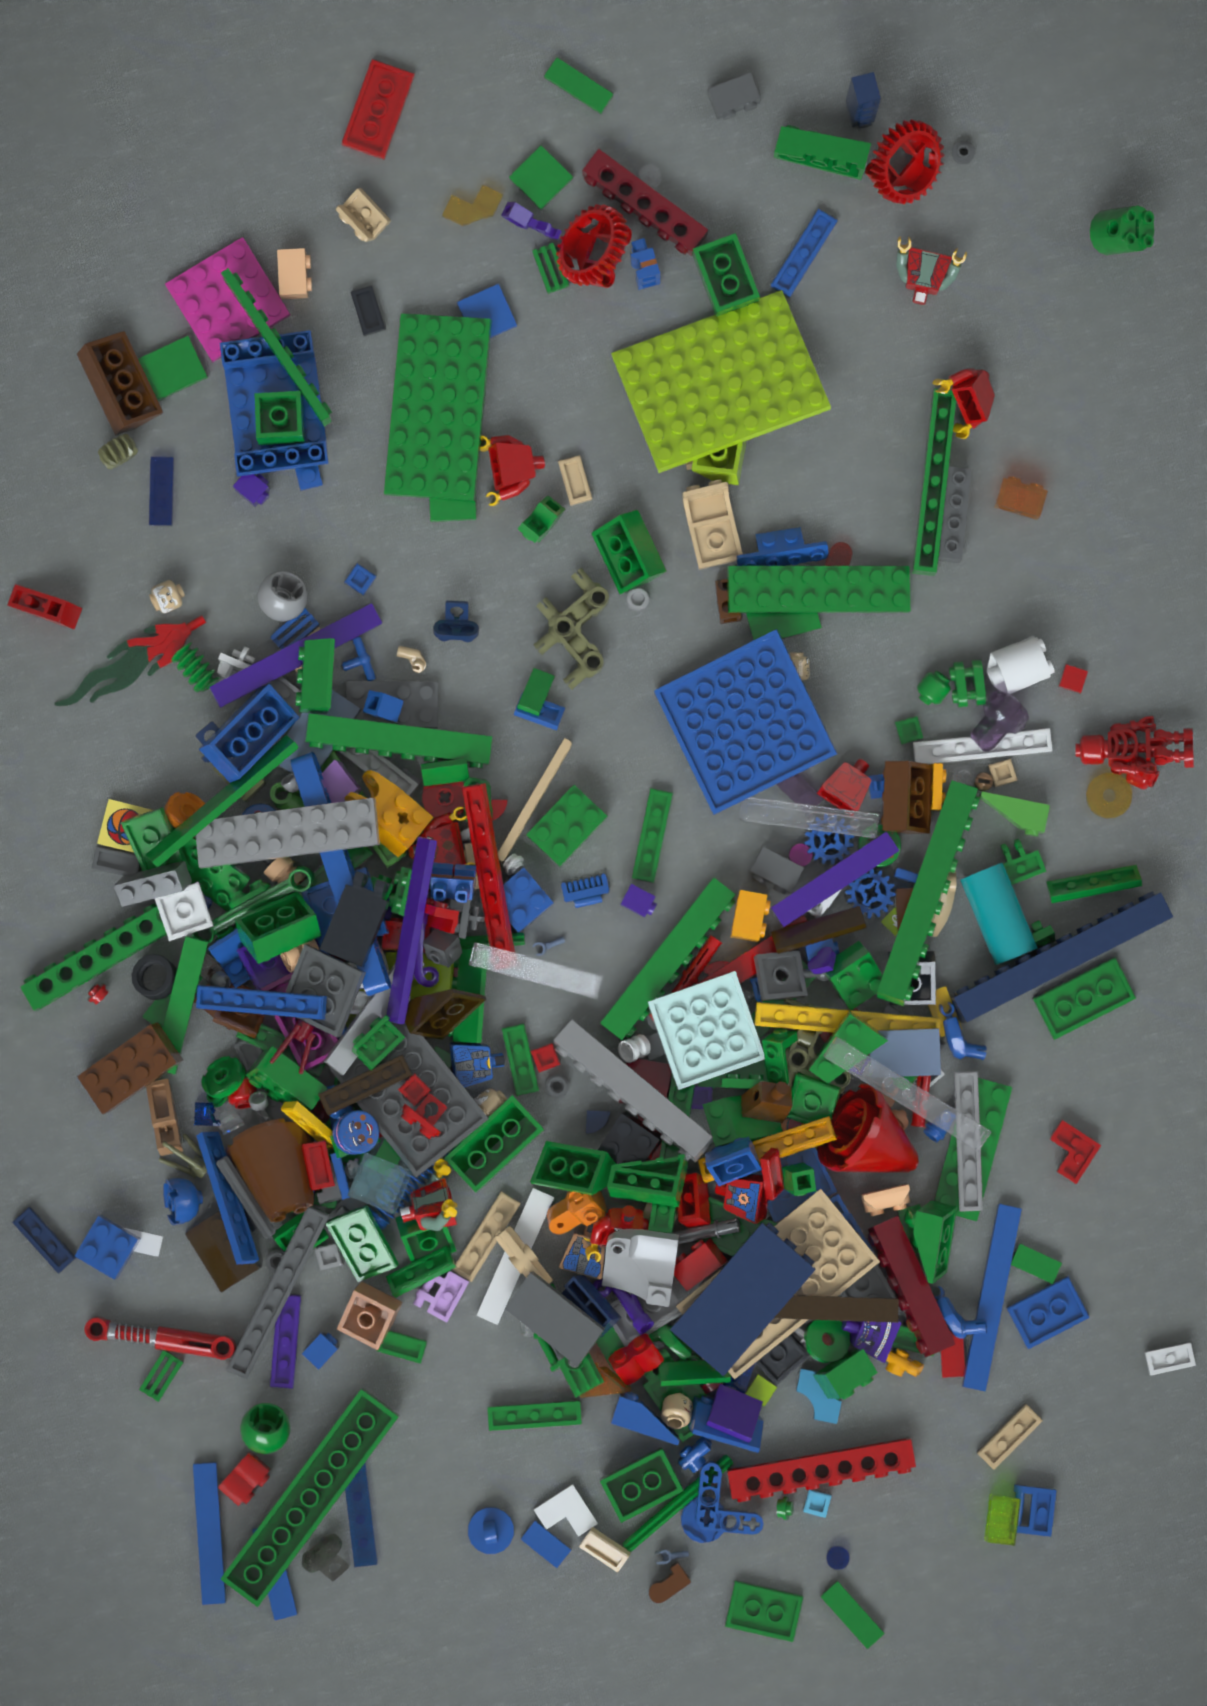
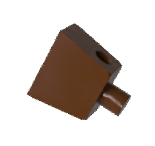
M759 1082L741 1095L742 1117L783 1123L792 1108L791 1087L785 1082Z

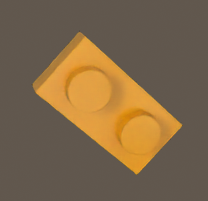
M942 763L931 764L933 765L931 811H939L942 809L946 798L945 792H942V783L946 782V769H943Z

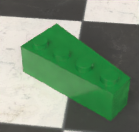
M786 125V127L781 126L773 158L862 180L871 143L821 134L816 131L800 130L796 126Z

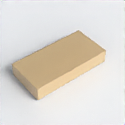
M580 455L558 461L570 506L591 501L592 496Z
M594 1527L590 1529L579 1546L617 1573L631 1554L627 1549Z

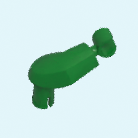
M668 1324L648 1335L653 1342H663L683 1361L685 1359L690 1361L693 1358L702 1360L701 1356L697 1353H692V1349L670 1330L671 1326Z

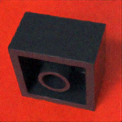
M626 1111L621 1113L598 1150L607 1152L616 1164L634 1161L646 1162L651 1159L661 1144V1134L655 1130L651 1131L642 1121Z

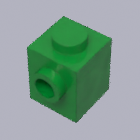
M804 1162L782 1167L785 1190L794 1196H803L809 1192L816 1191L814 1169Z

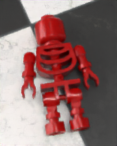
M1146 716L1138 722L1131 720L1127 724H1113L1110 727V732H1108V740H1104L1102 735H1083L1080 738V743H1075L1076 757L1081 758L1082 764H1103L1105 758H1108L1111 772L1116 775L1125 773L1130 774L1131 777L1139 775L1145 779L1153 780L1155 779L1154 772L1157 771L1156 765L1161 766L1172 761L1180 763V760H1184L1185 768H1194L1193 728H1183V733H1179V731L1171 733L1162 729L1156 730L1153 716ZM1136 731L1145 732V744L1138 743ZM1150 732H1154V738H1150ZM1179 742H1184V751H1179V749L1172 751L1166 748L1169 744L1179 745ZM1139 752H1145L1146 764L1137 766L1136 762ZM1152 757H1154L1155 764L1151 763Z

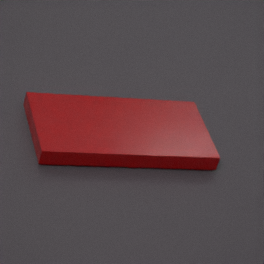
M372 59L341 144L385 160L415 74Z

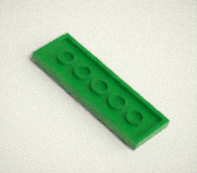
M978 1078L983 1201L1012 1087ZM955 1118L934 1201L957 1206L956 1216L977 1221L980 1211H959Z

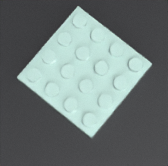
M735 971L647 1002L678 1090L765 1059Z

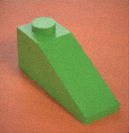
M983 791L979 794L982 801L1017 828L1025 830L1024 834L1038 837L1039 833L1043 834L1045 832L1050 805Z

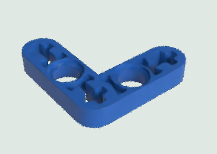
M706 1462L700 1469L696 1507L697 1525L706 1531L758 1534L764 1525L758 1513L718 1509L722 1471L716 1462ZM711 1466H713L714 1471H717V1475L714 1474L712 1476V1483H717L716 1487L713 1485H703V1482L708 1483L709 1479L708 1475L704 1472L709 1470ZM710 1489L715 1492V1499L713 1501L705 1502L702 1499V1494L705 1490ZM701 1505L706 1507L714 1506V1510L709 1508V1516L713 1520L708 1521V1525H704V1522L700 1520V1517L705 1516V1508L700 1509ZM733 1515L736 1518V1524L730 1528L724 1526L723 1519L725 1516ZM739 1516H743V1521H751V1517H755L759 1525H755L754 1529H750L748 1524H742L743 1529H738L740 1526Z

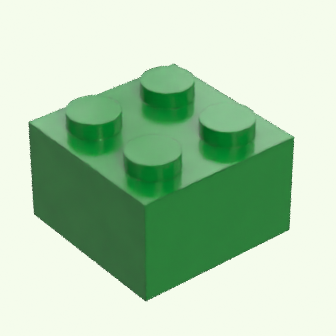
M301 391L254 393L256 439L259 445L305 443L304 409Z
M857 941L836 955L833 971L825 972L838 996L849 1010H853L877 994L883 976L872 956L860 941Z
M851 1349L841 1359L828 1364L813 1374L828 1399L838 1400L842 1398L845 1400L855 1393L854 1389L860 1385L864 1387L874 1380L873 1376L878 1372L864 1349Z

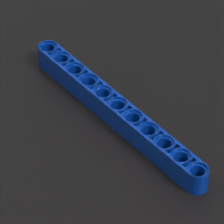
M312 751L291 759L292 770L304 806L332 803L327 787L324 788L322 771L315 753ZM347 849L320 853L337 905L345 885L353 886L355 876ZM375 938L365 966L356 965L358 969L366 972L362 984L368 996L391 989L390 978L377 939Z

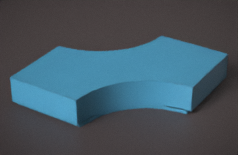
M801 1368L796 1391L804 1394L811 1401L815 1420L837 1424L842 1401L826 1397L813 1376L817 1371Z

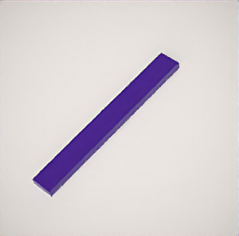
M371 603L210 686L209 689L221 708L301 667L302 660H298L299 646L303 647L305 640L332 638L335 639V649L382 625V621Z
M418 837L386 1014L390 1018L389 1021L397 1024H404L437 845L436 840L425 837Z

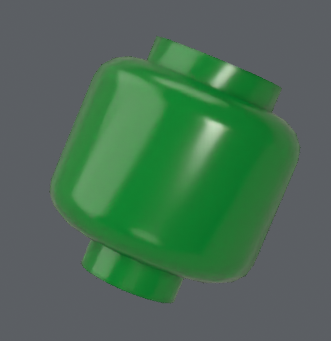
M937 670L935 672H927L917 685V691L920 693L918 698L927 705L931 703L941 704L951 690L950 680Z

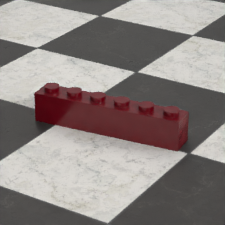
M896 1216L869 1228L868 1239L871 1245L876 1247L879 1255L877 1258L880 1261L879 1264L882 1268L886 1269L888 1284L892 1290L895 1289L898 1296L897 1299H899L898 1306L901 1311L905 1312L907 1326L916 1336L918 1351L924 1354V1357H928L955 1345L899 1217Z

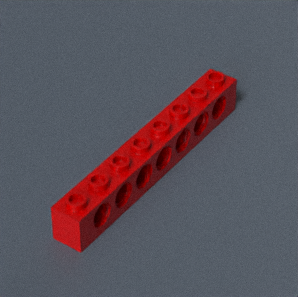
M908 1437L732 1468L727 1470L732 1499H737V1502H745L751 1500L750 1496L760 1495V1498H768L774 1496L773 1492L783 1491V1494L797 1492L796 1488L806 1487V1490L820 1488L819 1484L829 1483V1486L843 1484L842 1480L852 1479V1482L866 1480L865 1476L868 1475L881 1478L889 1476L888 1472L897 1471L898 1474L912 1472L911 1468L916 1467L912 1441ZM889 1452H893L897 1456L896 1462L891 1465L884 1462V1457ZM866 1456H870L874 1460L873 1466L868 1469L861 1466V1461ZM844 1460L851 1463V1468L846 1473L838 1470L839 1463ZM821 1464L828 1467V1472L823 1477L815 1474L816 1467ZM798 1468L805 1471V1477L800 1481L792 1478L793 1471ZM775 1472L782 1475V1481L777 1485L769 1482L770 1475ZM757 1477L759 1479L758 1487L754 1489L748 1488L746 1485L747 1479Z

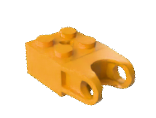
M367 770L363 774L362 779L371 793V798L376 799L380 843L395 856L399 857L412 845L433 816L400 787L379 773ZM350 792L345 796L344 799L345 801H352L367 798L354 792Z

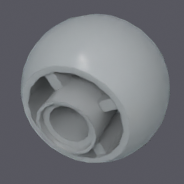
M285 571L268 575L260 584L257 594L261 610L268 617L277 621H289L299 616L306 607L308 599L307 588L303 581L295 574Z

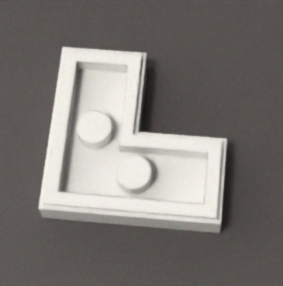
M573 1484L534 1509L546 1530L565 1517L578 1537L598 1524Z

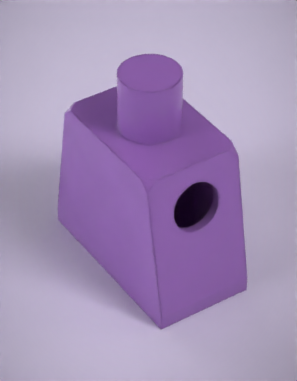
M334 760L322 773V783L324 788L327 787L332 803L345 802L344 798L348 793L354 792L359 794L362 791L352 775L338 760Z

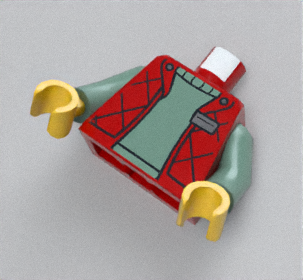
M901 236L897 239L899 250L897 251L896 268L901 281L906 283V288L914 290L912 302L925 305L928 294L937 295L938 291L946 290L956 280L961 263L967 257V252H965L962 258H958L956 256L958 248L954 250L951 257L911 248L910 237H908L906 245L900 244Z
M439 1159L434 1164V1170L437 1172L433 1173L425 1185L411 1193L412 1206L400 1209L403 1222L416 1219L420 1230L440 1231L443 1227L457 1225V1210L455 1209L457 1203L452 1200L451 1191L446 1179L443 1177V1175L447 1176L451 1172L450 1167L447 1166V1161Z

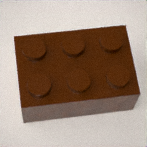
M885 761L883 771L884 792L882 794L884 804L881 818L883 831L902 834H930L933 765L913 761Z

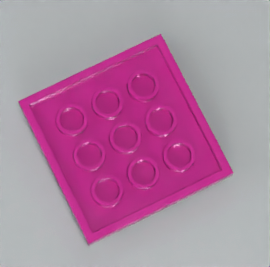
M243 237L165 283L212 362L221 358L220 343L251 339L260 334L223 280L221 272L227 268L230 269L232 274L237 272L244 283L241 285L245 292L250 291L256 300L254 303L256 309H262L269 319L266 322L269 328L291 316Z

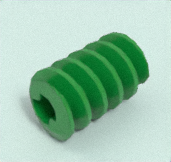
M190 642L178 650L171 661L173 663L179 662L177 669L179 671L184 670L182 674L184 678L190 677L188 680L190 685L196 684L193 689L195 692H205L221 678L220 676L212 678L215 670H206L210 663H201L204 655L195 656L199 649L197 647L190 649L189 647L193 643Z

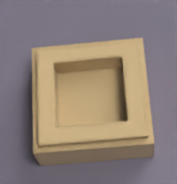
M1011 759L988 765L994 787L1017 781Z

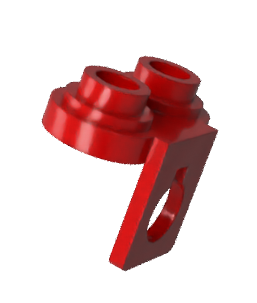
M428 1094L416 1111L407 1104L401 1107L403 1109L401 1117L411 1125L413 1122L418 1121L421 1124L419 1132L429 1140L432 1136L438 1137L441 1132L434 1127V1124L446 1111L447 1106L435 1096ZM430 1102L436 1103L438 1106L437 1114L426 1119L423 1116L426 1113L425 1106Z

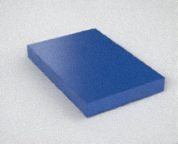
M1069 1276L1006 1307L1027 1349L1090 1318Z

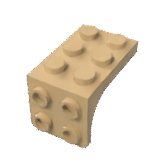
M722 480L711 481L708 483L709 486L702 488L699 485L686 488V492L682 493V503L699 570L737 561V555L743 554L731 508L728 482L722 483Z

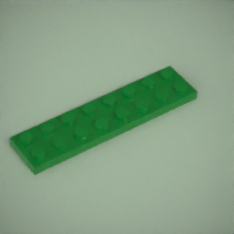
M910 566L727 567L728 613L911 612Z

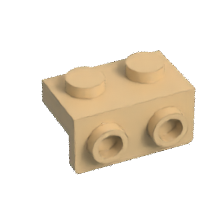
M357 188L343 205H338L336 208L339 218L344 223L349 224L355 230V235L362 241L375 240L391 222L390 218L362 188Z

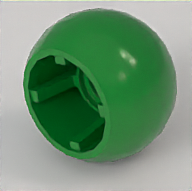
M260 1403L252 1406L245 1412L240 1424V1435L243 1442L249 1449L260 1454H270L280 1450L288 1441L291 1432L290 1420L285 1411L271 1403Z

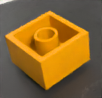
M739 890L731 938L758 942L759 938L764 937L766 923H762L763 916L768 915L771 901L767 900L766 894Z

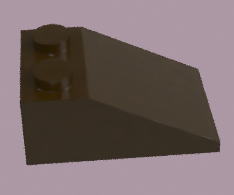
M456 989L415 997L408 1002L405 1024L410 1034L443 1040L487 999L484 995Z

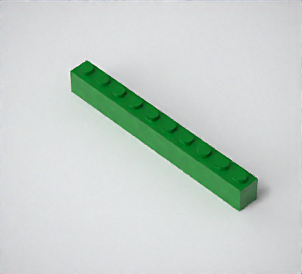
M951 780L877 991V998L904 1006L905 1001H910L914 987H911L913 978L918 979L922 967L918 965L920 958H925L929 945L926 944L928 936L932 937L936 928V923H933L935 915L940 916L944 905V902H941L943 893L947 894L951 885V881L948 880L950 872L955 873L959 861L955 859L957 852L963 851L966 839L963 838L965 830L970 831L973 818L970 817L972 809L977 810L981 797L977 796L978 788Z

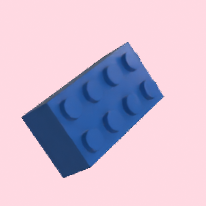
M270 684L258 688L199 750L226 780L231 783L240 779L300 717Z

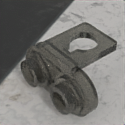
M336 1534L324 1535L314 1547L303 1554L302 1567L309 1573L320 1570L332 1582L335 1581L350 1567L337 1554L342 1547L341 1538ZM331 1563L340 1564V1568L336 1572H329V1565Z

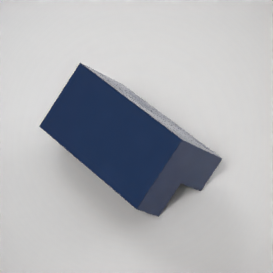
M585 1275L573 1276L564 1286L566 1289L561 1294L605 1328L599 1338L603 1337L622 1318Z

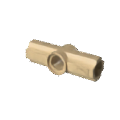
M510 1225L494 1237L520 1274L523 1273L527 1278L530 1272L534 1271L547 1283L550 1284L553 1281L539 1263L535 1253L527 1244L523 1243Z

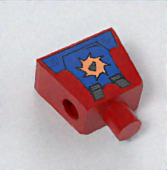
M750 1174L721 1186L716 1184L715 1193L725 1196V1210L753 1224H757L766 1218L768 1200L765 1195L763 1175Z

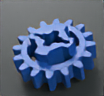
M824 815V821L822 822L819 818H816L817 825L810 824L808 827L812 831L805 832V836L809 837V840L804 842V844L811 847L807 853L814 852L813 860L816 861L820 857L822 858L823 865L827 860H830L831 865H834L836 858L840 862L843 861L842 854L850 855L847 847H854V844L849 842L850 839L854 838L853 834H848L851 826L844 827V819L837 822L836 815L833 816L832 820H829L828 816ZM824 825H834L832 830L820 828ZM835 831L836 833L833 838L835 844L830 843L823 849L824 842L826 841L824 835L828 837ZM841 831L845 839L844 845L839 841V833ZM814 835L819 838L820 846L818 849L814 844ZM832 849H834L836 852H838L837 854H834V855H825V854H824V853L826 852V850H832Z
M871 869L869 874L865 873L856 879L854 883L852 882L848 885L851 887V890L845 891V894L851 895V898L846 902H853V907L860 906L862 914L867 913L868 919L871 918L872 913H875L877 918L880 917V910L887 913L886 905L894 904L889 899L896 896V893L890 892V889L895 885L887 883L890 878L889 876L881 877V870L874 874V870ZM873 878L870 884L863 885L859 883L864 879ZM880 882L885 888L886 896L879 889ZM875 884L874 894H876V897L870 898L866 903L867 893H865V890H869ZM855 891L861 896V905L856 900ZM878 902L882 904L877 908L868 909L871 903Z

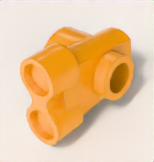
M897 1348L896 1352L893 1350L889 1352L886 1359L888 1364L885 1369L900 1377L903 1376L904 1371L917 1377V1375H920L924 1364L908 1358L909 1353Z

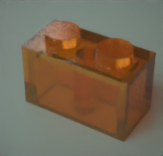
M1008 476V479L1003 478L994 508L1038 520L1041 516L1048 491L1044 490V486L1040 484L1030 483V485L1021 483L1019 478Z

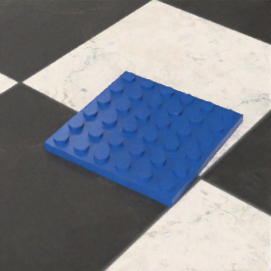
M777 629L654 690L713 815L838 754Z

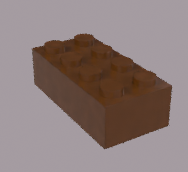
M157 1022L150 1024L77 1077L104 1115L120 1106L184 1060Z

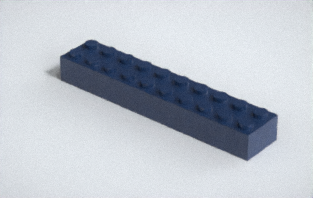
M1153 891L1137 898L1139 903L1134 905L1132 901L1117 909L1118 914L1113 915L1110 912L1098 918V924L1094 926L1092 923L1086 924L1076 929L1078 934L1072 936L1069 933L1056 940L1057 945L1053 947L1051 944L1045 945L1035 950L1037 955L1031 957L1028 954L1015 960L1016 966L1010 968L1008 964L994 971L996 976L989 978L988 975L974 981V987L969 989L968 986H964L953 992L955 997L951 998V1001L962 1023H967L1173 918L1162 893L1154 894Z

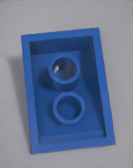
M625 1391V1394H619L611 1418V1424L675 1445L679 1444V1437L642 1400H639V1395L629 1391Z

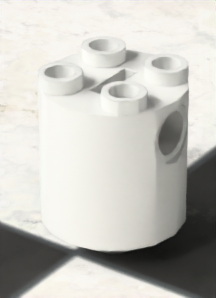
M1030 636L1020 642L990 653L987 673L992 685L1006 695H1010L1039 681L1050 678V674L1055 673L1051 661H1047L1043 653L1046 652L1043 640Z

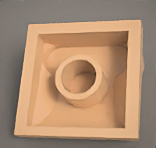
M903 1184L860 1194L865 1213L870 1212L871 1216L883 1214L886 1208L893 1207V1211L907 1208L906 1203H910L909 1185Z

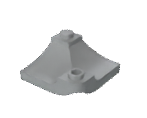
M623 1229L612 1233L607 1239L602 1286L617 1288L637 1295L646 1300V1304L669 1307L679 1235L642 1229Z

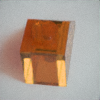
M595 1362L604 1383L580 1395V1398L627 1393L631 1391V1386L625 1385L621 1378L607 1366L598 1367V1362Z

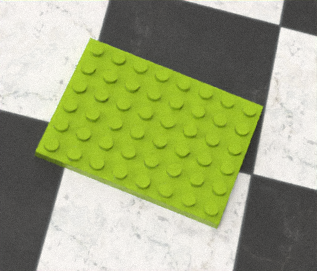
M782 290L760 298L759 302L730 311L718 317L716 315L710 316L611 353L658 473L831 410L829 400Z

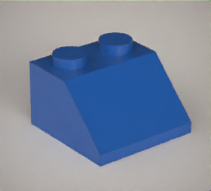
M749 1136L738 1138L731 1144L715 1147L710 1152L705 1153L707 1169L718 1186L762 1170L755 1147Z

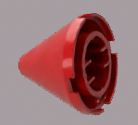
M860 1084L859 1087L861 1089L856 1092L851 1089L847 1091L837 1101L832 1118V1125L837 1140L825 1143L823 1147L817 1146L820 1163L836 1172L909 1173L915 1170L919 1164L918 1153L881 1091L869 1084Z

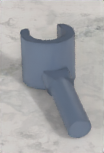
M562 937L547 943L536 942L532 947L541 945L543 951L536 954V956H542L546 954L548 949L565 943V940Z
M659 1550L655 1552V1554L661 1553L663 1555V1560L656 1562L659 1565L668 1564L675 1558L689 1557L688 1551L670 1553L668 1550Z

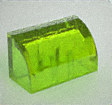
M989 1494L984 1535L986 1542L1015 1546L1021 1499L1000 1494Z

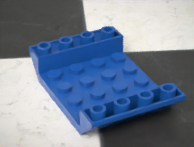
M311 330L279 334L281 337L279 340L283 348L287 346L294 356L291 360L295 366L300 364L307 375L304 379L308 385L314 384L319 392L317 398L321 402ZM263 337L220 343L235 447L234 458L237 477L329 464L325 427L304 397L305 443L258 444L256 439L254 393L299 391V389Z

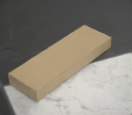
M1025 1404L977 1454L994 1470L1043 1420Z

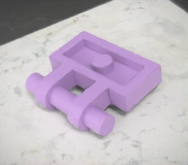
M449 1271L445 1278L438 1276L424 1283L421 1289L418 1288L413 1304L421 1308L424 1301H428L431 1304L427 1312L447 1323L470 1281ZM437 1282L441 1286L434 1297L429 1292L434 1283Z

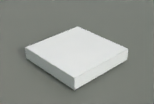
M199 882L188 885L182 892L155 898L169 941L214 926Z

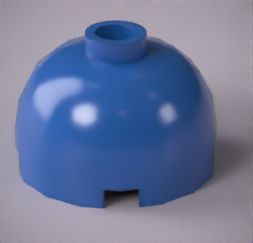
M166 1179L167 1183L163 1185L165 1208L169 1207L171 1214L167 1215L168 1220L172 1225L189 1222L197 1215L199 1204H203L202 1192L200 1190L197 1191L195 1185L187 1179Z

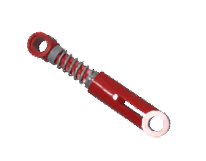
M103 1317L90 1319L84 1327L86 1336L93 1341L119 1339V1341L125 1340V1342L131 1341L138 1344L142 1342L144 1345L149 1343L151 1346H155L157 1350L205 1356L220 1360L230 1358L236 1350L234 1339L227 1335H216L159 1326L158 1329L153 1328V1330L152 1328L146 1329V1327L143 1329L139 1328V1326L133 1327V1325L130 1327L127 1324L123 1326L119 1323L118 1325L117 1322H111V1320ZM95 1322L100 1323L103 1327L101 1335H96L92 1331V1325ZM190 1341H194L212 1345L211 1347L193 1345L189 1343ZM220 1341H225L229 1344L230 1349L227 1354L219 1352L218 1344Z

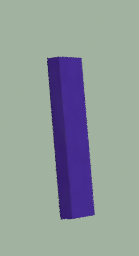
M289 1295L275 1323L270 1387L294 1388L301 1295Z

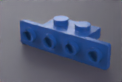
M801 527L755 534L758 552L737 555V566H787L821 561L829 558L827 541L804 545Z

